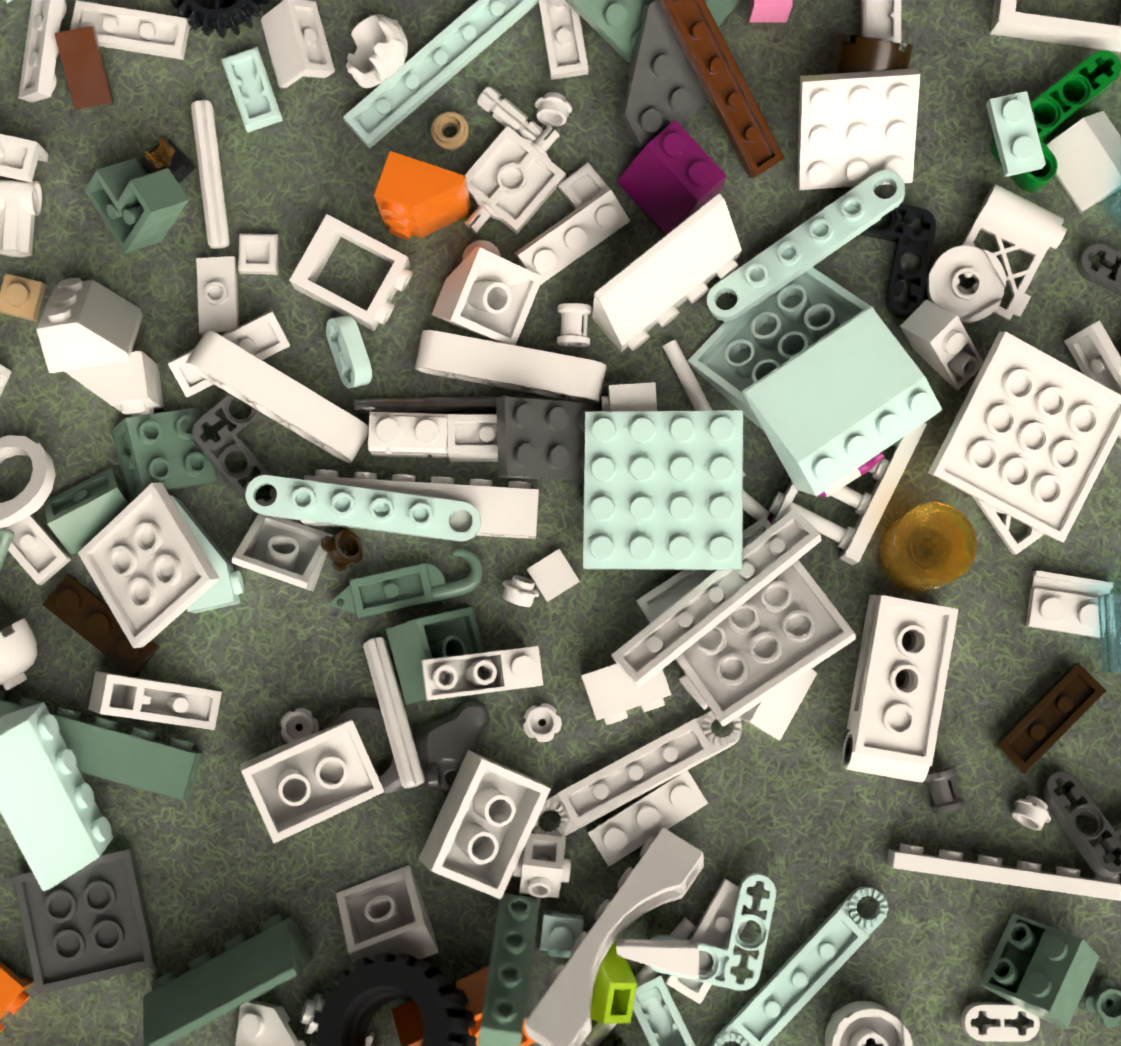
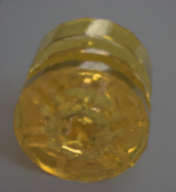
M931 502L916 506L893 522L881 539L879 554L882 567L892 582L904 590L925 593L937 590L955 581L968 571L975 560L977 539L974 527L962 512L948 504ZM921 544L923 549L930 552V555L925 558L923 553L916 551V547Z

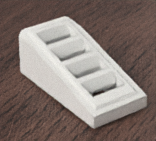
M616 940V952L621 957L692 979H699V947L695 940Z

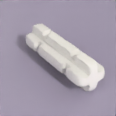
M491 86L486 87L478 97V105L487 112L492 111V116L504 127L509 126L517 134H520L522 138L535 142L543 133V129L534 121L529 123L527 121L529 117L508 99L504 98L502 100L500 98L502 94Z

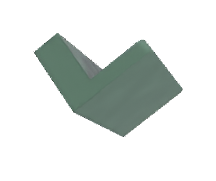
M111 467L45 501L43 506L48 526L68 553L73 555L87 545L130 502L123 493L119 476Z

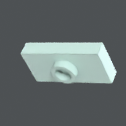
M255 47L221 59L247 133L283 121L258 48Z

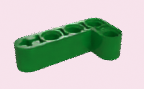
M1102 50L1092 54L1030 103L1033 113H1040L1047 119L1048 125L1039 124L1035 120L1046 165L1041 169L1043 177H1036L1030 172L1010 176L1022 190L1036 192L1042 189L1056 174L1058 168L1057 159L1042 140L1104 93L1117 79L1121 72V62L1113 52ZM1101 71L1102 74L1090 83L1087 78L1092 72ZM1063 90L1071 91L1076 97V102L1068 101L1063 95ZM993 137L990 143L991 153L1001 165L995 138Z

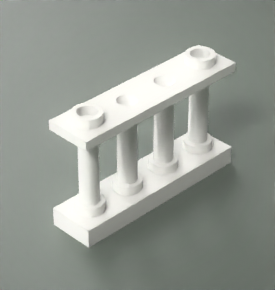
M921 424L892 444L894 447L888 460L884 458L869 471V473L873 474L872 478L877 480L871 494L867 492L861 494L844 486L830 495L856 508L855 513L860 516L854 528L848 526L845 529L793 503L792 501L798 490H796L792 481L785 494L778 491L768 512L774 514L771 524L774 525L795 508L820 534L839 543L838 547L843 549L839 559L851 565L859 563L927 424Z

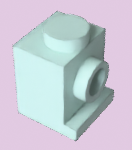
M544 910L539 950L547 951V954L550 956L570 958L571 954H574L572 953V947L583 931V915Z

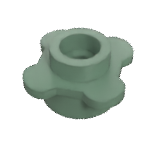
M1102 979L1098 983L1097 991L1093 996H1088L1085 999L1084 1005L1087 1011L1100 1016L1105 1026L1115 1027L1118 1025L1119 1020H1121V991L1115 988V983L1111 979ZM1108 999L1112 1001V1004L1109 1007L1105 1005V1002Z

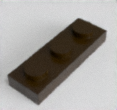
M67 574L42 604L132 677H136L160 647L151 640L144 647L133 648L108 604L71 575Z
M1074 663L994 744L995 748L1020 773L1025 774L1084 715L1106 690L1079 663Z

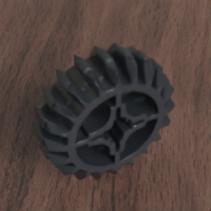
M193 0L170 1L173 7L178 8L177 14L179 17L188 18V24L191 29L197 30L201 27L204 35L209 37L216 28L219 37L224 39L226 28H231L233 33L238 36L240 33L238 25L244 22L247 27L252 28L253 22L250 16L254 15L262 18L264 12L260 5H267L270 0H239L232 6L230 4L233 0H211L214 10L204 8Z

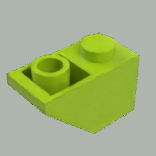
M616 940L610 946L600 964L592 991L591 1019L603 1024L631 1023L637 981L627 959L617 955Z

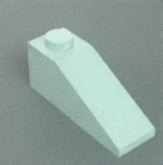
M171 495V499L220 578L187 608V611L199 613L240 604L239 594L244 593V584L240 571H234L233 565L182 501Z

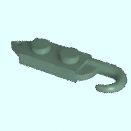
M454 549L452 556L462 557L470 564V573L465 579L446 583L443 574L436 566L424 563L349 580L350 585L329 605L357 614V618L361 619L465 595L473 591L480 583L483 575L482 564L473 552L466 549ZM338 600H344L343 606L338 605Z

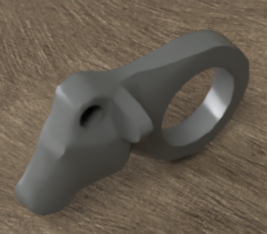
M357 698L356 707L341 712L325 728L327 729L351 719L353 722L363 719L377 722L386 729L378 699ZM466 701L455 712L421 726L415 727L408 720L424 775V782L414 788L425 787L449 793L467 751L470 750L475 753L478 739L489 721V713L483 703ZM394 758L389 769L378 778L384 793L375 797L413 789L402 787Z

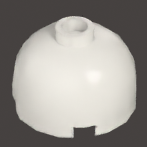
M25 618L0 631V685H3L6 691L27 680L24 672L34 664L37 657V641Z

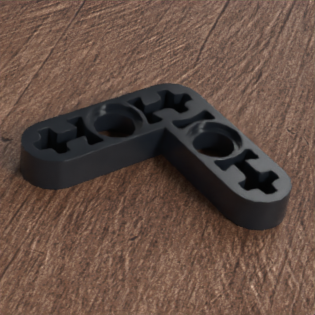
M838 194L834 196L829 201L828 205L836 201L844 194ZM899 204L898 208H894L887 213L890 218V225L887 228L877 229L872 225L859 235L896 242L886 293V307L893 316L908 318L923 302L936 230V220L933 214L926 209ZM898 214L903 215L901 223L912 224L915 218L921 219V226L927 227V230H922L919 235H915L914 228L902 225L899 233L894 232L898 223ZM905 254L916 255L921 263L920 270L915 273L906 272L900 264L901 257ZM917 281L918 285L912 283L908 289V299L913 300V303H910L905 309L900 308V301L895 300L894 297L902 293L905 282Z

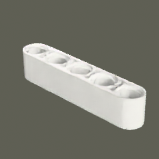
M206 330L185 363L189 369L344 462H353L369 434V426L360 419L213 331Z
M433 330L422 331L415 364L417 371L426 374L595 404L600 403L607 367L604 363L590 359Z

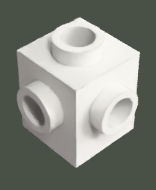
M530 834L524 847V853L521 854L513 877H521L520 894H529L538 898H559L561 882L569 883L571 859L564 858L566 837Z

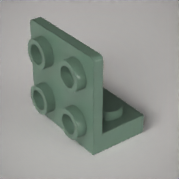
M197 408L127 417L111 430L130 503L151 483H162L166 490L208 484L216 480L213 465L192 440L193 427L198 419L201 418ZM205 432L200 437L204 442L207 441Z

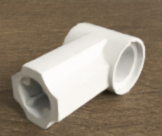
M0 179L1 255L10 257L32 256L35 216L40 214L42 205V189L38 181L30 183L21 180Z

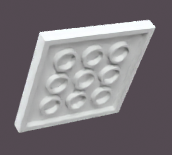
M999 331L928 473L1057 541L1064 542L1121 431V395L1015 336Z
M766 517L743 530V549L772 526ZM797 560L675 658V660L722 727H724L854 641L856 637L851 627L801 562ZM682 570L636 600L637 605L649 623H652L716 570Z

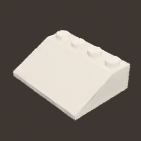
M720 193L594 293L592 319L620 353L628 347L632 351L640 347L650 337L647 331L657 323L661 327L670 323L680 313L676 309L687 299L694 303L709 290L706 285L716 276L721 280L739 266L736 260L739 258L742 249L726 202Z

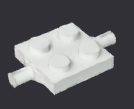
M509 126L500 133L464 175L466 176L469 195L478 205L476 211L464 222L469 229H472L477 234L489 217L503 222L516 234L519 233L558 185L566 178V173L551 162L546 153L556 139L560 137L556 130L553 131L551 126H547L535 142L522 138Z

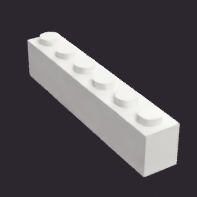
M315 470V476L304 475V480L468 502L478 510L481 518V526L476 536L536 539L539 489H531L532 483L510 481L508 482V487H493V481L486 479H470L469 485L454 484V478L431 477V483L415 482L416 476L405 474L392 475V481L377 480V474L369 472H354V478L338 477L339 472L333 470ZM465 511L455 512L450 519L451 528L459 533L468 531L473 523L472 516ZM301 521L306 526L353 528L346 526Z

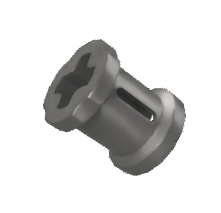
M956 766L930 771L924 780L928 782L934 805L931 807L933 814L956 810L967 805L966 800L960 797L955 780Z

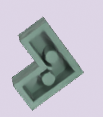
M135 158L97 169L85 189V193L125 254L161 242L189 201L182 185L177 182L169 168L147 175L143 172Z

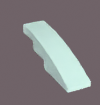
M661 975L636 988L633 1010L650 1046H696Z

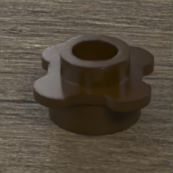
M340 528L337 530L336 535L332 537L325 536L321 540L322 549L327 552L328 557L332 560V566L338 571H344L349 563H358L363 558L361 540L355 533L346 528Z

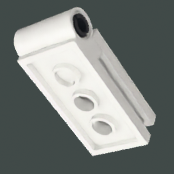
M869 595L847 729L850 731L846 736L842 753V765L845 770L920 783L926 779L929 766H932L958 609L884 595ZM909 631L912 642L910 647L905 650L902 645V637ZM903 670L905 682L902 687L897 688L895 678L897 673Z

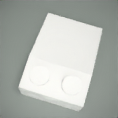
M352 719L274 748L240 764L243 777L273 843L384 793Z

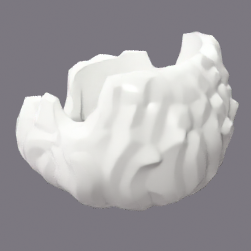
M383 14L369 15L362 22L357 23L351 32L357 49L354 55L348 54L346 68L348 73L352 74L361 87L372 88L395 75L396 71L404 66L408 54V43L402 26H400L398 21Z

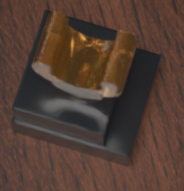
M160 138L158 140L159 144L150 152L146 151L144 158L140 162L149 174L169 168L177 182L180 183L196 167L170 140L167 142L164 138Z

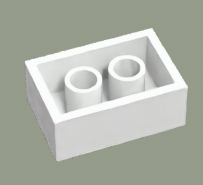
M468 750L420 854L419 860L434 873L501 899L551 788L530 776Z

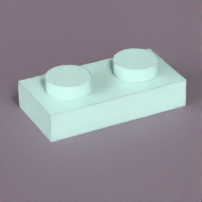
M1027 91L989 99L986 107L1004 177L1042 169L1046 163Z

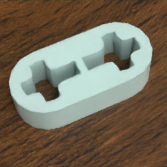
M350 315L329 319L326 325V336L342 383L347 388L369 384L372 378V368L356 321Z

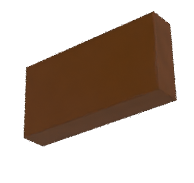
M94 25L54 33L74 109L78 110L113 103L114 100Z

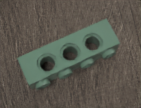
M504 893L500 899L478 1046H521L540 898Z

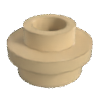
M456 112L441 113L434 119L431 125L432 138L443 149H458L468 139V123L462 115ZM446 127H455L457 129L456 135L446 137L443 134Z

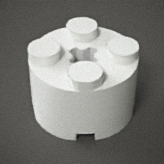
M855 1001L836 1010L832 1014L825 1032V1046H861L866 1044V1039L869 1038L876 1043L870 1046H913L911 1036L903 1023L889 1009L872 1001Z

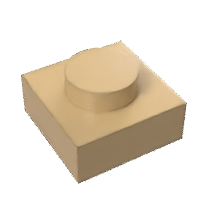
M5 274L0 291V313L36 322L46 285L43 282Z

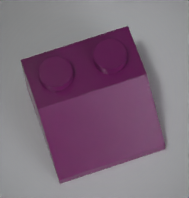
M674 120L644 147L616 183L666 236L721 191L727 175L683 127Z

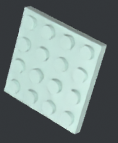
M743 410L585 412L583 568L743 570Z

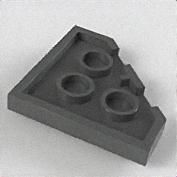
M650 0L642 7L639 20L642 22L638 43L634 44L627 76H630L625 99L621 101L619 116L635 146L640 148L646 146L674 120L678 123L709 102L657 0Z

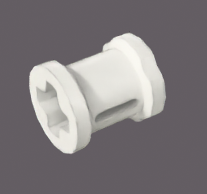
M580 303L559 304L557 312L561 314L560 336L557 337V345L566 347L590 346V338L587 337L588 315L592 313V306Z

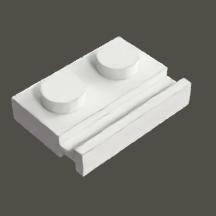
M1038 570L1033 571L1026 627L1100 639L1106 638L1111 600L1109 599L1111 589H1113L1112 582Z

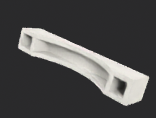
M664 827L656 838L651 836L645 842L640 852L641 860L634 869L629 867L623 873L617 886L619 891L612 901L606 899L601 904L595 915L597 922L590 932L584 931L579 935L572 947L573 956L565 966L560 964L555 969L548 982L550 988L542 999L536 998L528 1007L524 1017L527 1021L524 1025L527 1035L542 1046H581L592 1030L590 1008L593 985L600 964L610 946L629 925L643 914L665 903L683 898L704 867V853Z

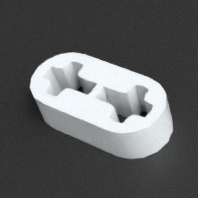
M974 1002L966 1006L961 1014V1025L964 1031L980 1041H1028L1036 1036L1040 1027L1039 1017L1011 1002ZM978 1011H982L985 1017L996 1019V1024H984L982 1031L979 1032L978 1028L971 1024V1019L978 1018ZM1021 1011L1022 1015L1029 1019V1024L1022 1025V1032H1018L1015 1026L1004 1024V1019H1016L1018 1012Z

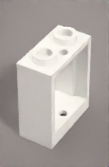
M326 214L289 281L297 291L344 316H352L356 322L375 331L379 323L384 325L388 321L394 308V304L390 302L397 290L403 292L407 287L412 271L409 270L411 265L407 256ZM341 237L393 264L367 311L315 284Z

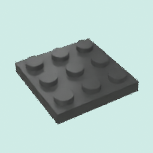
M133 847L103 854L70 877L45 891L40 887L33 872L13 876L37 995L157 965Z

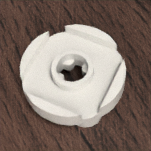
M969 245L957 246L943 253L934 262L927 275V295L930 302L958 315L961 323L977 322L991 315L999 307L1004 295V288L1006 287V274L1001 262L993 253L978 247H970ZM963 274L966 278L974 277L976 283L972 286L973 294L968 295L965 291L959 292L956 286L960 283L959 275Z

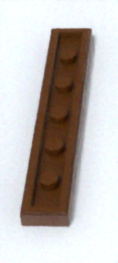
M657 0L748 177L754 178L783 160L784 156L705 0Z

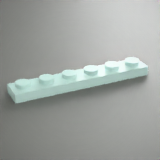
M538 0L476 1L410 58L404 66L400 67L395 75L387 78L344 115L345 123L370 149L538 4Z

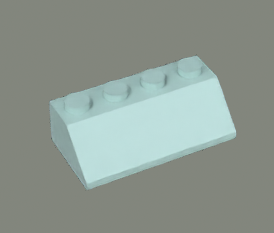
M44 702L2 715L0 718V812L43 891L51 889L98 859L113 838L109 821L102 816L94 800L92 788L89 784L85 783L77 767L74 753L67 748L59 732L57 720L49 713Z

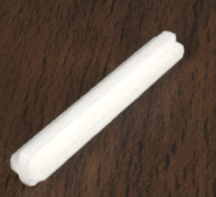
M209 100L194 101L191 104L207 242L212 249L228 247L230 241L213 106Z
M383 637L372 638L364 643L363 648L402 787L414 788L424 782V775L386 640Z

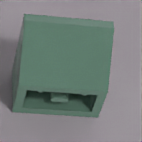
M1012 913L980 984L1034 1016L1068 1029L1099 956L1083 938Z

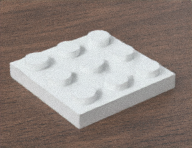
M917 68L800 76L797 185L799 190L856 187L881 170H891L898 173L904 183L913 182L920 73ZM883 182V184L880 183L879 185L890 184V182H888V183Z
M151 483L78 552L133 648L146 646L220 579L162 483Z

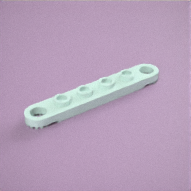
M881 170L874 173L715 284L707 295V305L711 314L717 320L724 322L734 321L736 318L739 319L746 311L762 303L881 220V217L894 208H898L905 196V184L902 177L891 170ZM890 182V184L896 187V193L888 199L877 197L874 190H876V186L878 187L880 183ZM725 292H731L737 297L736 305L729 310H722L716 306L718 297L722 293L724 295Z
M261 475L254 478L248 484L245 493L249 507L256 513L264 516L459 542L474 538L481 526L478 510L468 502L271 475ZM265 484L274 486L277 491L275 502L269 506L259 505L255 498L257 489ZM458 511L468 512L473 519L471 528L463 533L454 531L450 526L451 516Z
M867 886L859 887L852 891L716 1035L711 1046H722V1044L724 1045L725 1042L736 1041L740 1046H767L869 938V935L883 923L882 921L886 918L888 912L887 900L883 894ZM872 896L877 902V911L870 918L860 917L856 910L858 900L862 899V897Z

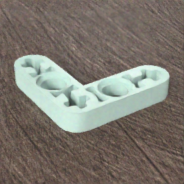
M751 873L742 879L738 889L727 947L695 941L698 944L699 951H706L713 957L712 968L706 973H699V979H692L653 966L650 967L659 973L738 991L751 989L760 977L776 899L774 883L761 873ZM756 881H762V887L768 891L767 897H760L757 905L759 911L765 910L763 918L752 912L741 913L743 905L751 909L753 898L751 894L746 892L748 886L754 887L756 885ZM746 920H753L760 926L759 938L753 942H744L738 936V928ZM658 934L651 938L659 940H690L667 934ZM735 945L748 951L757 950L756 957L747 954L746 966L749 970H752L751 976L745 975L742 978V982L736 981L735 974L730 971L731 966H738L741 959L740 952H733Z

